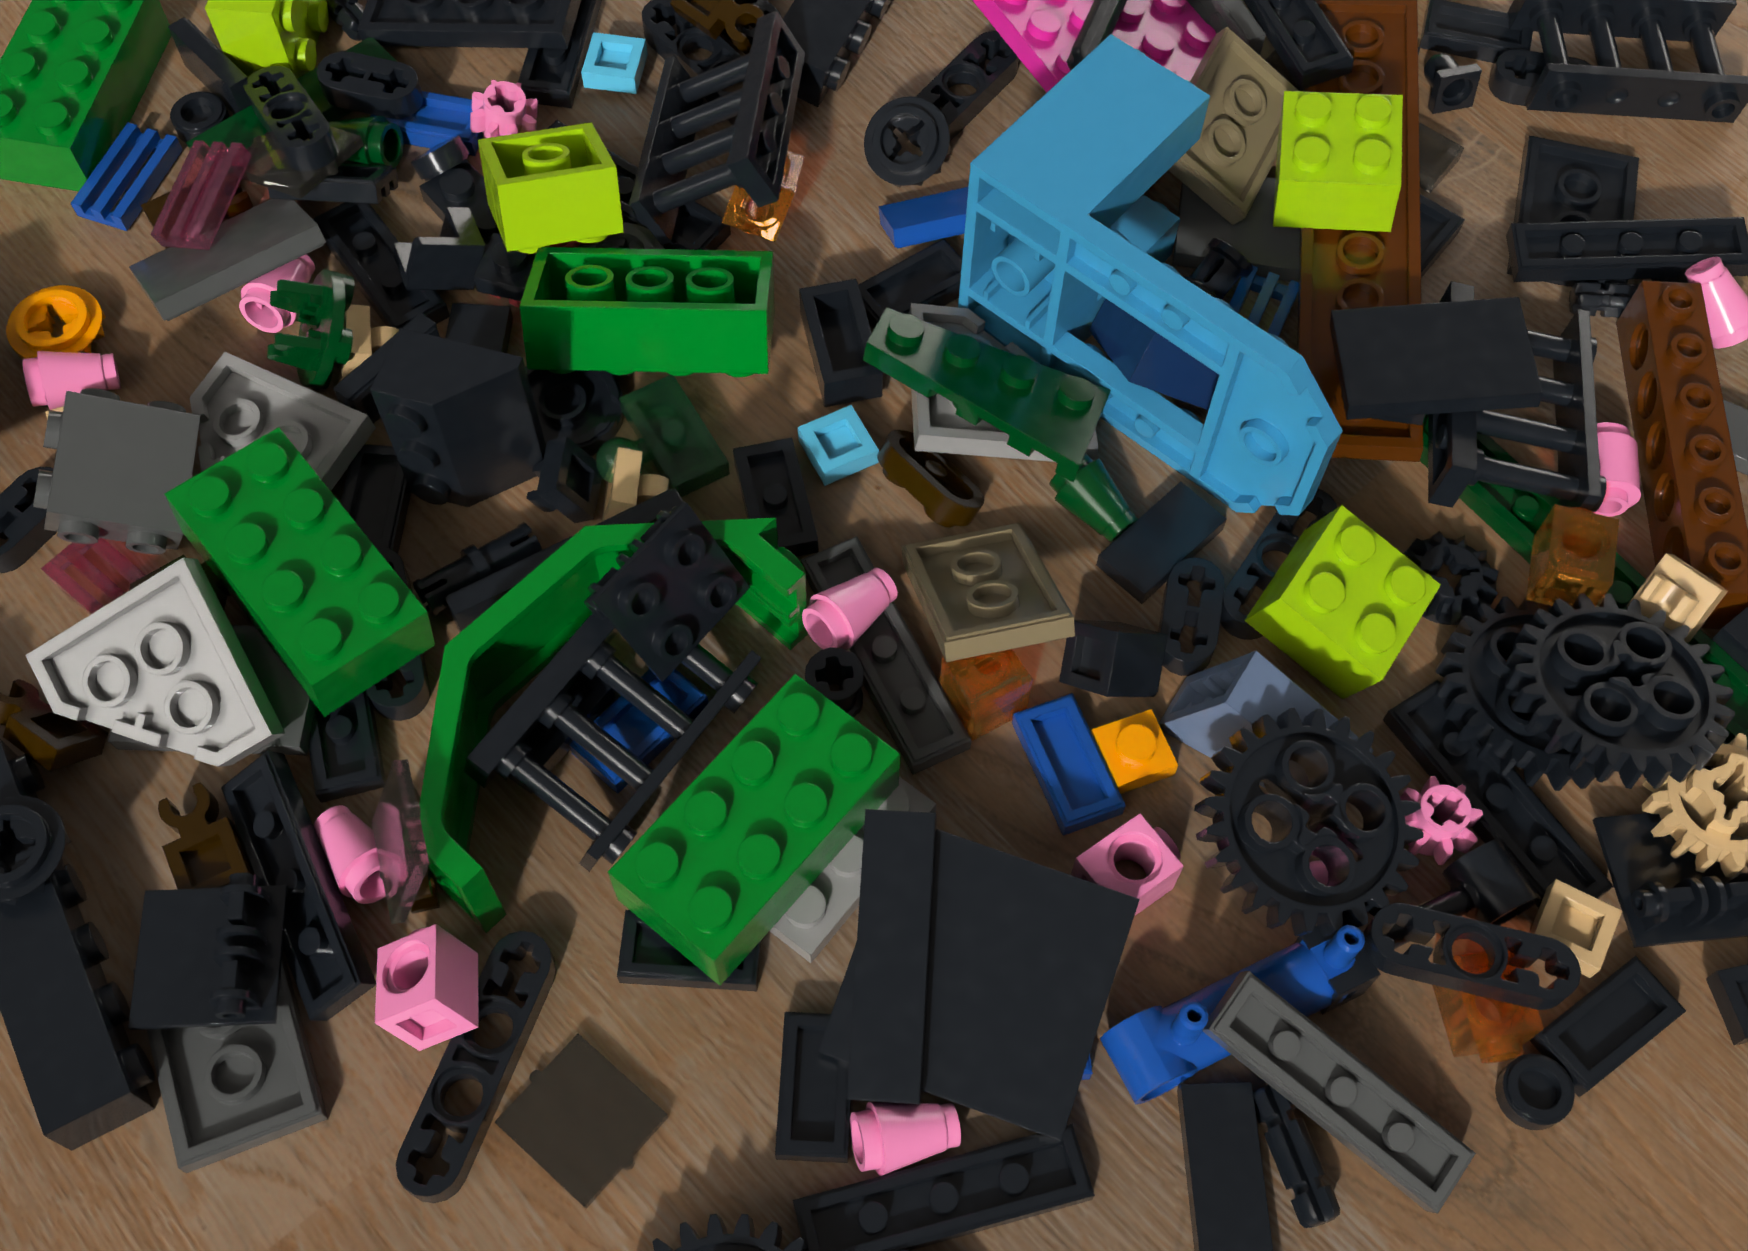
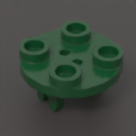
M323 269L316 276L313 284L278 280L277 291L270 292V305L297 313V322H301L299 336L282 333L275 334L274 344L268 345L267 358L297 367L300 383L305 387L314 389L328 388L333 374L334 363L346 364L349 359L353 333L351 329L343 326L345 311L349 309L354 295V278Z

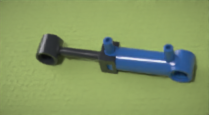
M1496 839L1473 849L1450 864L1442 873L1450 885V891L1419 905V907L1457 916L1465 915L1474 920L1501 926L1534 906L1541 897L1503 840ZM1343 923L1336 934L1323 937L1318 926H1315L1313 932L1301 937L1299 936L1294 944L1163 1008L1162 1006H1154L1136 1013L1104 1033L1100 1040L1135 1105L1163 1095L1184 1083L1196 1072L1231 1055L1206 1035L1203 1029L1208 1022L1210 1014L1242 971H1250L1306 1017L1318 1011H1321L1323 1015L1363 995L1381 975L1365 954L1363 948L1365 944L1364 933L1355 926ZM1394 925L1387 934L1383 935L1394 940L1395 949L1410 942L1404 939V928L1398 925Z

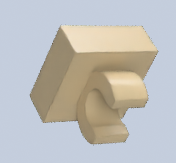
M351 304L349 309L345 311L343 327L352 330L353 342L347 363L339 364V382L399 331V329L389 326H379L371 329L370 306Z
M618 447L608 476L602 521L668 490V478L657 474L640 475L643 452Z
M1666 553L1632 600H1639L1641 613L1648 618H1651L1659 610L1665 611L1666 619L1664 626L1670 630L1687 625L1690 630L1684 641L1689 643L1728 590L1675 555Z
M1556 879L1547 887L1529 933L1550 937L1564 943L1578 959L1581 974L1591 978L1601 970L1622 910Z

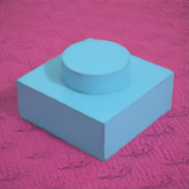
M593 32L581 71L584 88L637 94L648 55L646 39Z
M852 405L797 427L798 441L824 486L879 463L877 458L879 449Z

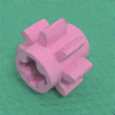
M491 80V85L486 88L484 94L480 92L472 93L473 112L470 113V130L473 133L483 132L484 138L536 131L537 121L535 119L537 118L538 101L532 98L526 99L521 89V83L517 82L514 84L507 81L497 82L496 80Z
M1430 776L1422 787L1421 794L1411 788H1407L1400 797L1401 800L1418 802L1421 806V809L1405 817L1406 825L1415 827L1423 832V838L1408 844L1410 846L1408 850L1413 855L1420 853L1434 856L1438 865H1444L1453 854V848L1466 854L1476 843L1478 838L1468 828L1476 824L1483 815V812L1480 809L1471 807V803L1465 795L1466 787L1463 784L1456 788L1450 785H1440L1436 776ZM1431 816L1438 818L1443 823V825L1441 826L1435 823L1431 819Z

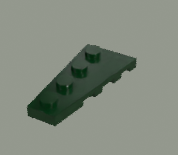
M887 307L866 343L863 361L928 398L939 394L950 400L957 409L955 414L976 426L984 420L1009 435L1007 444L1029 457L1036 450L1058 463L1055 472L1073 483L1111 391L1110 389L1093 384L1082 377L1066 374L1036 363L1025 356L1009 353L979 342L968 335L952 332L922 321L916 316L903 314Z

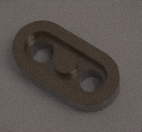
M893 430L888 434L877 454L885 477L893 484L905 488L924 506L926 515L935 523L948 528L970 525L984 504V496L981 490L941 453L915 451L914 433L905 430Z

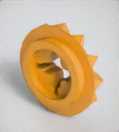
M68 285L51 286L30 294L14 308L7 322L6 335L9 344L22 360L37 357V351L92 353V341L105 337L102 321L106 316L96 298L86 290ZM54 316H58L61 322L65 323L63 334L57 338L51 335L54 330L53 324H55Z

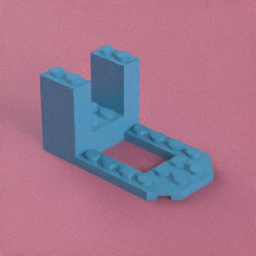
M1110 34L970 163L958 307L969 308L985 321L984 331L1003 346L1013 342L1042 365L1072 376L1082 377L1093 384L1110 389L1108 400L1101 415L1104 421L1235 512L1255 513L1261 505L1275 506L1279 515L1299 516L1314 499L1343 430L1301 354L1291 349L1277 335L1267 333L1235 312L1227 302L1212 297L1182 277L1174 267L1164 263L1172 255L1180 218L1170 212L1160 202L1153 201L1145 196L1144 193L1200 139L1210 95L1197 88L1190 81L1181 78L1147 57L1140 50L1134 49ZM1105 299L1219 374L1204 425L1191 411L1177 407L1153 390L1128 382L1118 367L1107 359L1099 348L1092 344L1084 343L1092 335L1089 332V328Z

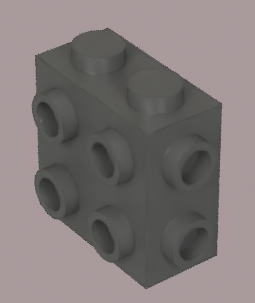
M83 389L80 393L66 391L63 412L49 410L43 447L57 449L53 471L39 469L33 507L47 509L44 530L57 531V536L60 539L78 544L98 543L99 538L126 542L127 549L143 554H163L166 552V548L178 550L184 533L181 531L164 493L192 478L201 415L186 413L184 407L167 401H151L147 405L120 401V397L117 394L102 389Z

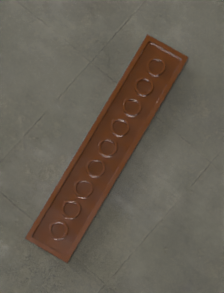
M1315 0L1353 56L1354 61L1352 73L1303 89V92L1403 95L1401 189L1391 232L1300 228L1297 353L1301 354L1305 359L1343 430L1331 458L1420 462L1423 452V425L1372 418L1346 420L1329 325L1332 310L1421 304L1417 0Z

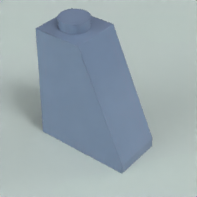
M1254 651L1187 676L1159 721V725L1166 734L1211 758L1214 753L1224 746L1233 748L1229 737L1243 727L1252 731V723L1266 714L1277 722L1279 715L1289 708H1295L1301 722H1303L1305 716L1316 709H1322L1327 729L1338 719L1258 651ZM1350 730L1349 737L1354 740L1357 739L1358 736ZM1289 760V771L1293 779L1298 784L1308 787V776L1305 769L1299 763ZM1260 782L1259 785L1265 788L1264 783Z

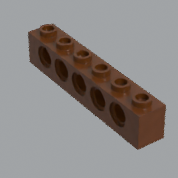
M1641 281L1616 322L1634 437L1638 444L1639 468L1655 567L1666 553L1673 554L1727 589L1726 595L1701 626V628L1722 629L1748 607V528L1701 283Z

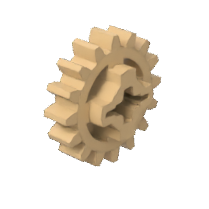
M1739 733L1729 744L1723 743L1705 765L1713 766L1712 770L1703 768L1701 771L1694 769L1681 783L1669 775L1661 787L1654 789L1646 778L1643 780L1642 785L1655 793H1652L1642 804V810L1651 814H1659L1661 821L1651 830V833L1654 837H1664L1670 834L1676 841L1672 846L1670 855L1676 859L1687 851L1695 854L1696 871L1702 873L1716 861L1720 863L1725 877H1733L1745 865L1748 867V839L1730 840L1731 834L1743 838L1748 835V750H1746V735Z

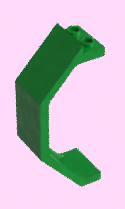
M777 518L701 521L750 586L748 591L736 602V605L742 608L789 650H792L808 635L802 621V612L807 608L806 572L802 563L791 551L781 546L778 547ZM654 523L583 527L444 647L414 843L441 889L485 933L491 930L507 914L484 869L468 854L480 784L463 772L466 759L490 731L491 720L495 712L548 665L592 614L584 604V601L591 595L588 587L593 582L597 584L612 567L619 570L621 567L616 562V557L620 553L631 557L634 552L629 544L634 539L641 541V536Z

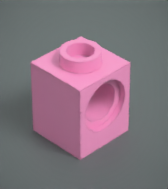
M1140 813L1076 857L1071 876L1140 899L1135 912L1136 916L1174 888L1184 866L1179 861L1181 858L1180 852L1172 838L1160 827L1153 829ZM1120 860L1134 861L1144 869L1147 877L1141 880L1125 878L1117 871L1114 863Z
M437 924L417 929L406 937L378 948L375 1024L419 1051L478 1028V953Z

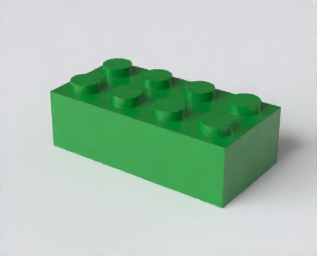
M159 0L31 1L0 59V179L79 192L128 122L130 123L172 36L168 28L170 24Z
M538 248L520 303L527 369L548 370L555 374H567L576 370L607 371L614 375H627L633 372H666L673 376H687L693 373H726L732 377L768 374L775 316L773 251Z
M280 427L164 493L181 531L324 717L435 645L427 610Z
M794 674L608 871L617 900L721 986L861 829L865 822V809L877 810L899 786L900 753L797 674Z

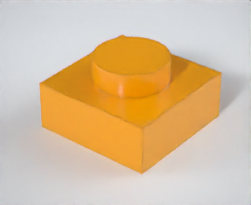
M1152 709L1092 729L1091 733L1120 794L1175 775L1178 763Z

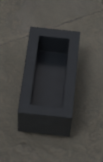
M857 279L800 288V315L824 407L882 397L883 372L863 361L866 343L872 332Z

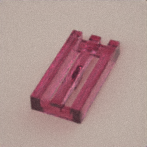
M194 140L150 234L161 246L210 249L252 157L243 144L232 142L228 149L223 142L213 141L211 147H209L204 141Z
M99 538L98 543L95 544L71 543L41 568L55 585L89 615L104 606L64 572L70 565L74 566L112 601L125 594L121 588L83 556L90 548L131 583L146 575L102 538Z

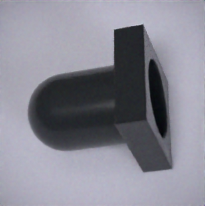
M1445 53L1435 54L1428 59L1424 67V76L1432 87L1428 104L1432 114L1473 107L1482 72L1477 63L1459 66L1452 56Z

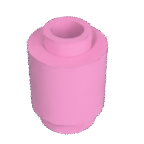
M1613 422L1597 423L1600 475L1606 478L1607 485L1605 497L1600 508L1596 512L1591 513L1601 517H1612L1624 513L1641 498L1638 444L1630 436V431L1626 426Z

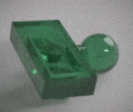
M668 375L619 398L621 411L638 437V440L633 441L625 437L611 438L601 445L596 455V467L599 474L605 481L612 483V469L618 447L641 451L643 453L640 475L643 471L644 463L652 460L660 475L669 479L668 488H675L680 497L686 496L730 475L727 458L673 375Z

